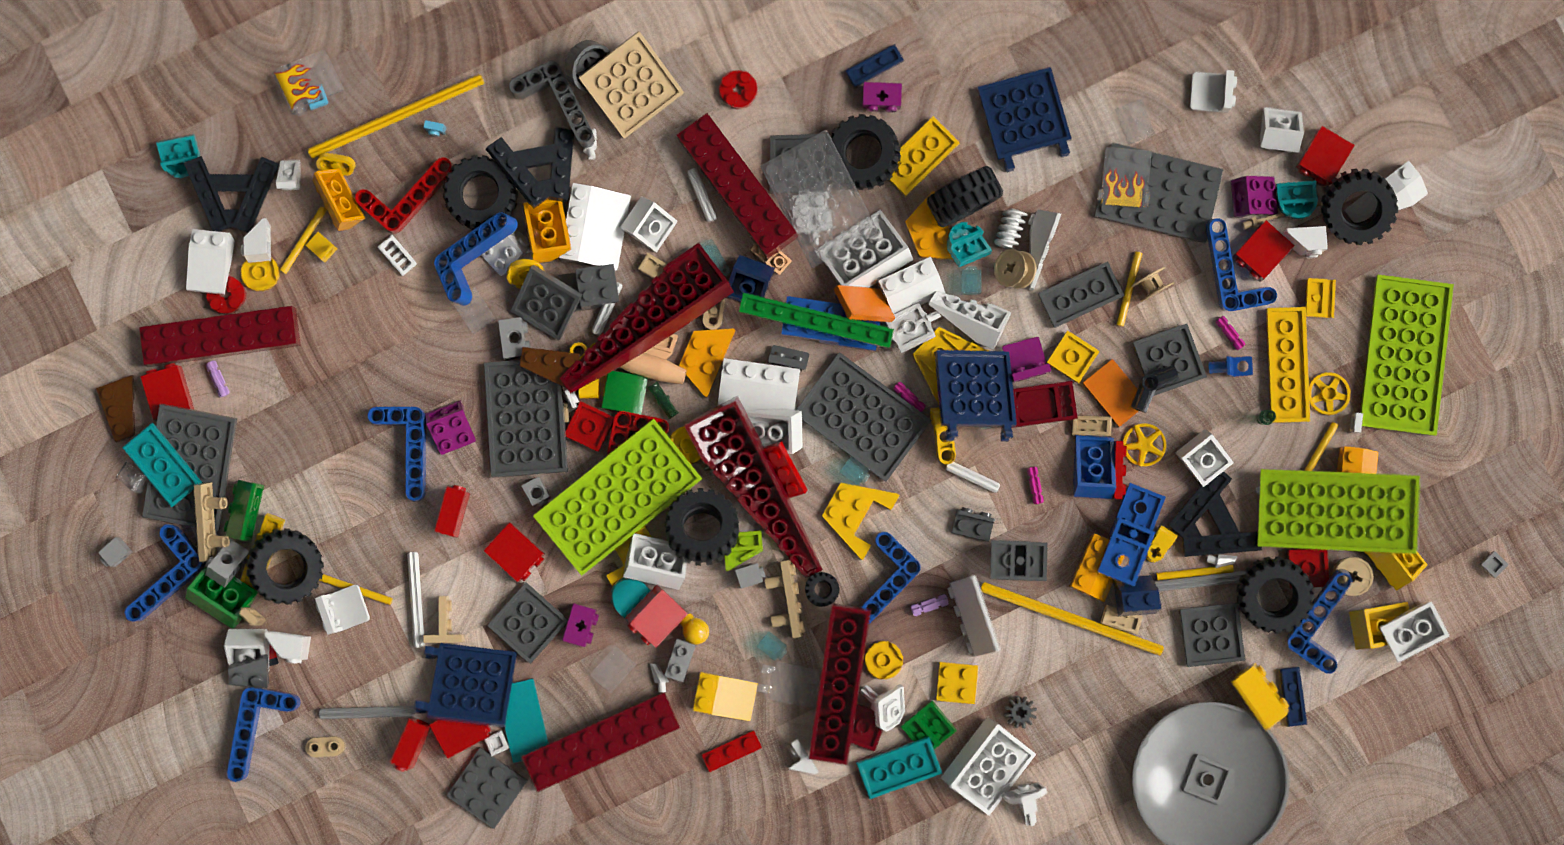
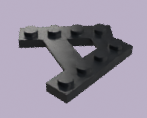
M555 127L553 144L513 152L505 140L500 137L486 147L485 150L533 209L547 199L561 202L568 201L574 141L573 130ZM551 164L550 179L537 181L528 170V168Z
M202 156L184 163L212 230L222 232L233 227L246 233L253 229L280 165L261 156L254 174H209ZM218 192H246L240 209H225Z
M1224 471L1204 487L1201 485L1168 524L1172 530L1182 537L1184 557L1262 551V546H1258V532L1240 533L1220 496V493L1232 480ZM1206 510L1211 515L1220 535L1202 536L1195 523Z

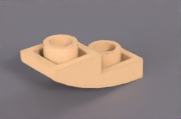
M755 243L749 249L766 265L774 267V272L778 275L792 262L782 251H779L767 260Z

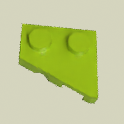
M761 530L739 532L735 547L731 548V553L728 556H725L726 571H730L763 551Z

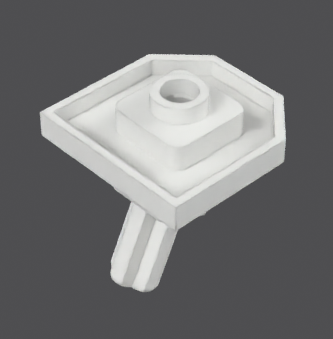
M898 684L881 695H878L867 685L861 689L860 693L872 703L871 709L875 711L877 727L888 732L900 723L905 712L903 685Z
M1037 782L1031 785H1020L1018 789L1002 793V796L1009 804H1019L1024 813L1025 824L1027 826H1034L1037 822L1035 815L1037 811L1036 799L1045 795L1047 790L1045 786Z

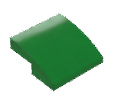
M617 371L608 373L601 408L642 414L648 378Z
M933 700L901 726L913 742L929 736L934 750L957 731Z

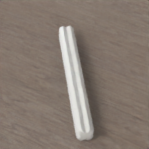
M409 552L407 558L414 647L418 648L425 646V643H423L424 627L419 557L417 552Z

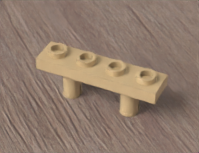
M212 482L194 485L199 562H207L211 557L215 558L217 555L216 547H228L230 544L228 536L215 535L214 509H225L227 507V499L213 497Z
M790 560L780 562L781 576L765 578L766 589L784 587L788 606V614L771 616L772 626L790 625L793 638L803 637L805 624L800 618L802 605L797 600L799 587L798 583L794 581V575H796L795 564H792Z

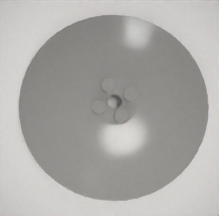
M1204 702L1181 707L1163 717L1152 727L1138 749L1134 761L1132 784L1135 802L1140 815L1153 834L1166 845H1258L1272 832L1283 814L1289 792V772L1285 755L1278 740L1269 729L1267 731L1264 729L1255 716L1232 705ZM1206 774H1211L1213 777V782L1210 785L1203 783V777Z

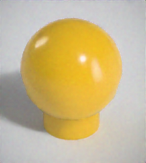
M690 613L680 622V625L683 627V636L688 643L699 645L707 640L709 627L702 619L695 618Z

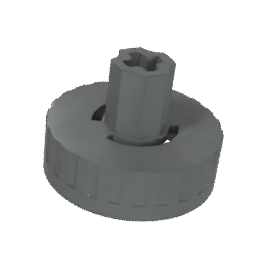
M585 40L576 44L565 59L564 73L568 82L578 89L588 92L578 77L609 54L610 50L593 40Z

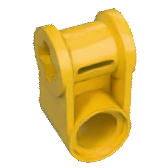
M1161 525L1154 534L1146 559L1151 563L1161 560L1178 535ZM1156 549V550H1157V553H1156V554L1159 555V556H1156V557L1153 558V557H1152V554H1153V553H1152L1151 551H1153V550Z

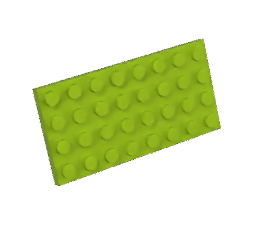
M1376 275L1360 413H1363L1362 427L1437 436L1454 284Z
M653 419L539 510L533 517L582 576L671 505L673 501H676L679 495H683L702 480V478L655 419Z
M1261 469L1258 546L1417 554L1420 475Z

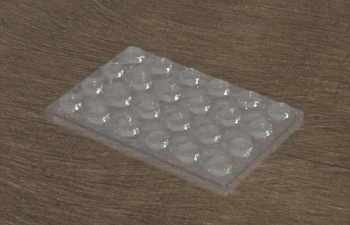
M827 130L760 166L785 217L797 231L798 237L796 239L811 268L826 262L879 233Z

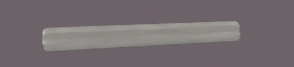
M1239 571L1154 582L1159 591L1239 583L1240 576H1244L1246 572Z
M415 706L325 708L319 710V718L415 716Z

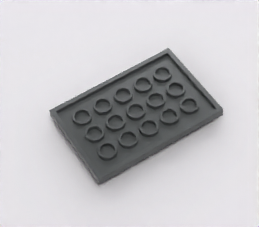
M1112 142L1094 217L1205 244L1207 242L1206 224L1213 217L1224 169ZM1110 169L1112 171L1110 180L1114 181V170L1116 169L1119 177L1117 184L1123 178L1122 187L1126 185V176L1129 182L1126 192L1128 196L1134 194L1132 180L1135 171L1138 173L1137 185H1140V177L1142 176L1145 185L1142 190L1141 200L1145 207L1102 203L1107 198L1109 187L1105 182V175ZM1116 184V185H1115V189H1114V194H1115L1117 197H1119V196H1120V192L1118 191V189H1117V184Z
M840 352L796 409L802 411V420L885 482L932 421Z
M521 360L484 363L491 477L568 472L563 386L521 367Z
M160 404L156 427L202 483L212 482L213 497L225 498L237 418ZM148 480L142 517L197 528L194 490L175 506L171 507ZM214 509L215 531L220 530L223 509Z

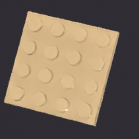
M637 31L578 77L624 139L684 93L640 31Z

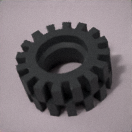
M826 572L815 573L807 580L805 585L807 599L819 607L833 604L840 592L837 579ZM819 582H825L830 587V592L825 597H819L815 593V586Z

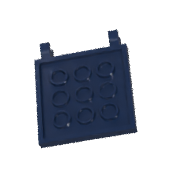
M1051 67L977 88L997 159H1004L1007 173L1014 171L1015 165L1012 157L1058 144L1061 158L1069 156L1070 150L1067 142L1071 141L1072 137Z
M936 350L934 354L941 426H947L946 441H954L958 437L957 426L1001 427V442H1008L1009 438H1013L1012 427H1015L1017 422L1009 352Z
M440 643L439 648L426 646L425 658H437L430 702L416 700L415 713L428 712L427 717L431 719L505 727L517 652Z

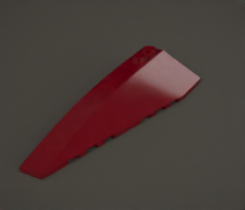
M697 243L668 263L663 268L664 271L651 281L652 284L645 291H641L638 299L634 303H630L609 325L610 328L605 334L602 333L597 338L598 341L584 352L585 355L579 361L576 360L560 377L569 393L590 384L638 357L734 292L727 279L700 243Z
M736 396L686 423L684 427L702 461L726 485L725 487L733 493L752 518L762 526L766 534L776 542L777 546L790 558L789 560L795 564V567L802 575L807 578L822 571L823 568L796 510L764 452V446L739 397Z

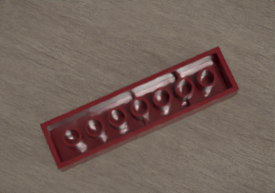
M708 113L677 134L678 141L767 260L798 238L797 231Z
M293 306L139 327L143 362L148 367L301 346L297 311Z
M836 603L832 604L809 754L810 760L848 765L871 609Z
M664 692L522 756L538 793L681 727Z

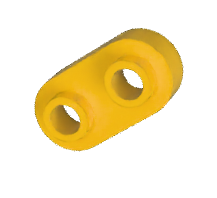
M331 153L320 154L316 161V166L320 171L340 168L343 176L351 175L356 166L351 157Z

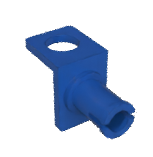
M1226 356V361L1209 362V373L1227 372L1230 377L1253 375L1252 357L1232 358L1231 356ZM1240 361L1248 363V369L1245 372H1240L1237 368Z

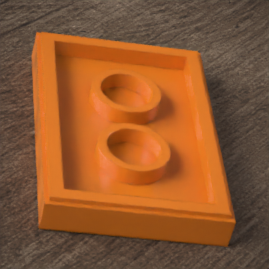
M837 285L834 288L848 319L892 322L895 319L881 289Z
M1113 359L1083 382V385L1105 412L1112 417V420L1118 427L1122 426L1139 412L1130 407L1137 388Z

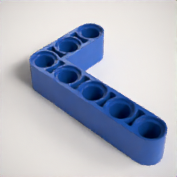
M499 212L436 256L434 266L450 301L462 306H466L471 302L472 292L461 268L512 234L518 225L514 217Z
M1220 218L1209 220L1206 224V233L1220 308L1225 311H1236L1274 303L1277 299V292L1271 287H1260L1238 292L1226 223ZM1214 222H1218L1220 224V230L1218 232H1214L1212 230V224ZM1217 241L1223 243L1221 251H1217L1215 248ZM1222 259L1227 263L1224 270H1221L1218 266ZM1225 278L1230 281V286L1227 289L1222 287V281ZM1266 290L1271 294L1270 299L1267 301L1263 299V293ZM1246 294H1250L1252 297L1250 304L1244 302ZM1228 297L1233 299V305L1230 308L1225 305Z
M418 407L371 408L367 416L369 421L375 425H406V496L408 499L416 502L423 500L426 494L425 412ZM377 411L382 413V418L379 421H375L373 418L374 413ZM396 411L401 412V418L398 421H394L392 417ZM415 411H419L421 414L420 419L417 421H413L411 417ZM415 430H419L421 434L418 440H413L411 436ZM415 449L420 451L418 459H413L411 456L412 451ZM418 468L420 476L414 479L411 476V472L413 469ZM415 487L420 489V495L417 498H413L411 495V491Z
M164 525L159 533L161 539L180 562L126 608L125 616L129 621L137 622L144 620L197 575L206 565V562H199L197 567L194 568L191 561L194 557L199 560L198 549L176 525ZM170 528L174 530L172 538L167 536V531ZM184 542L187 549L184 553H181L179 545ZM179 570L184 572L182 580H179L176 575ZM165 582L169 585V590L166 593L162 590V585ZM150 595L155 600L151 606L147 603V598ZM134 608H138L140 611L137 618L132 615Z
M888 532L879 533L876 536L875 543L899 568L862 606V608H866L868 604L873 603L877 607L876 613L870 615L869 624L913 580L921 569L919 561ZM881 535L888 536L889 544L887 546L880 545L879 537ZM897 548L903 551V557L899 560L895 559L892 554L894 549ZM909 562H914L917 565L916 572L910 573L907 571L906 566ZM895 576L903 578L904 583L901 587H896L893 584ZM884 589L890 592V598L887 601H883L879 596L880 592Z
M1339 569L1333 573L1312 601L1313 608L1307 612L1309 617L1306 620L1302 618L1300 621L1302 625L1305 622H1311L1313 624L1312 628L1304 629L1302 625L1298 628L1294 626L1287 635L1289 648L1326 674L1336 671V658L1311 638L1352 584L1351 576L1345 569ZM1344 575L1347 577V581L1345 583H1338L1337 578ZM1328 591L1336 593L1332 599L1326 598L1325 595ZM1321 606L1324 608V612L1316 614L1314 609ZM1299 637L1301 642L1294 645L1291 643V639ZM1311 648L1317 650V653L1313 656L1307 654V651ZM1330 659L1333 661V664L1330 667H1326L1323 665V662Z
M256 687L247 688L242 692L227 776L231 781H242L249 774L261 707L286 712L294 711L301 704L298 695ZM251 690L256 693V699L254 701H251L248 698V694ZM269 694H273L275 697V702L272 705L267 701ZM288 697H291L294 700V706L292 708H289L286 705V700ZM247 710H250L253 714L251 720L245 718ZM243 729H246L249 732V737L247 740L243 739L241 736V732ZM240 748L245 750V757L243 759L238 757L237 754ZM236 767L242 771L240 778L234 775Z

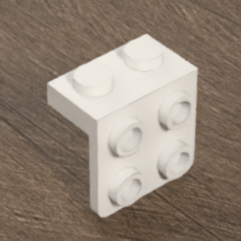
M1226 70L1224 74L1195 72L1192 75L1190 108L1198 111L1228 113L1235 106L1236 102L1233 88H1236L1237 77L1234 76V71Z
M516 229L512 234L481 256L500 276L506 274L510 263L530 252L528 238Z
M352 585L332 594L315 598L316 608L321 615L322 626L327 635L341 632L367 622L370 619L358 585Z

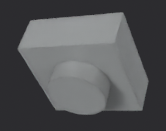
M1492 551L1480 564L1492 578H1496L1509 565L1495 551Z

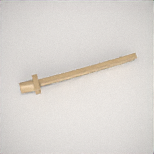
M1322 202L1317 203L1316 207L1321 206ZM1280 213L1256 220V217H1252L1248 221L1242 222V228L1255 229L1259 227V223L1284 217L1285 215Z

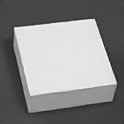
M1363 413L1352 414L1350 433H1361Z
M499 731L484 739L491 756L510 748L503 731Z

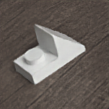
M300 160L280 162L276 179L277 189L299 190L301 188Z
M798 738L792 741L793 747L790 750L796 758L800 757L801 759L788 768L817 774L816 766L809 759V755Z

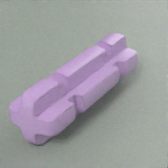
M215 360L208 362L206 368L211 373L209 375L215 388H218L217 393L219 397L227 396L230 391L224 385L226 382L221 371L217 369V362Z
M943 594L938 596V599L932 598L921 602L920 605L918 603L912 605L911 610L914 616H918L923 611L926 613L938 609V606H946L949 602L947 596Z

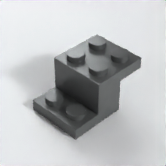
M614 263L575 269V273L559 275L561 282L583 294L575 312L598 309L604 304L619 302Z
M991 540L990 579L1047 581L1048 543Z

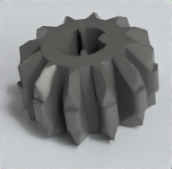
M1016 696V703L1011 699L1009 700L1012 707H1004L1006 710H1010V713H1005L1004 717L1011 716L1007 722L1011 724L1015 721L1014 728H1018L1021 722V727L1025 729V722L1029 725L1033 724L1029 720L1030 717L1033 719L1037 718L1036 715L1031 714V712L1037 711V708H1030L1034 703L1032 700L1026 704L1027 697L1024 696L1022 702H1020V697ZM1019 707L1025 710V714L1021 718L1019 715H1016V710L1019 711Z

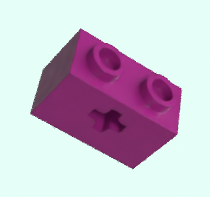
M864 82L863 108H866V111L876 112L878 109H885L886 112H897V110L901 109L902 83ZM880 94H884V101H880V98H878Z
M573 603L563 641L582 647L591 644L594 633H591L593 625H597L599 614H596L597 610ZM583 620L587 628L579 631L580 627L577 626V623H581Z

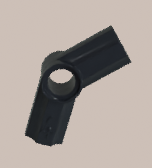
M1174 365L1142 377L1130 407L1146 413L1155 390L1179 380ZM1146 378L1153 380L1154 386L1152 388L1145 386Z

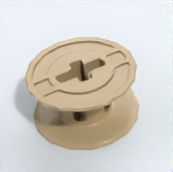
M1015 249L1003 251L997 257L994 265L996 280L1003 286L1016 289L1029 286L1036 274L1034 258L1025 251H1017Z
M1166 267L1151 273L1132 285L1134 287L1141 283L1148 294L1140 302L1153 297L1174 284L1172 282L1165 286L1158 275Z
M1356 557L1344 558L1338 561L1332 568L1331 576L1336 570L1345 569L1349 574L1353 573V576L1358 578V581L1352 580L1351 586L1344 595H1362L1372 585V569L1363 559ZM1344 575L1337 578L1338 583H1345L1347 581V577Z

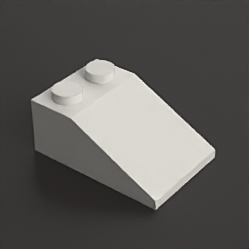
M192 229L188 250L187 291L225 295L235 240L230 233Z
M788 409L745 410L764 448L767 445L781 441L788 454H793L803 448L802 411Z
M1425 601L1380 627L1397 663L1450 636L1432 601Z

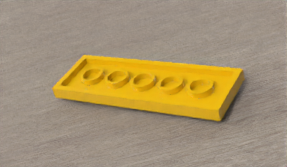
M1306 307L1267 308L1270 423L1310 422Z

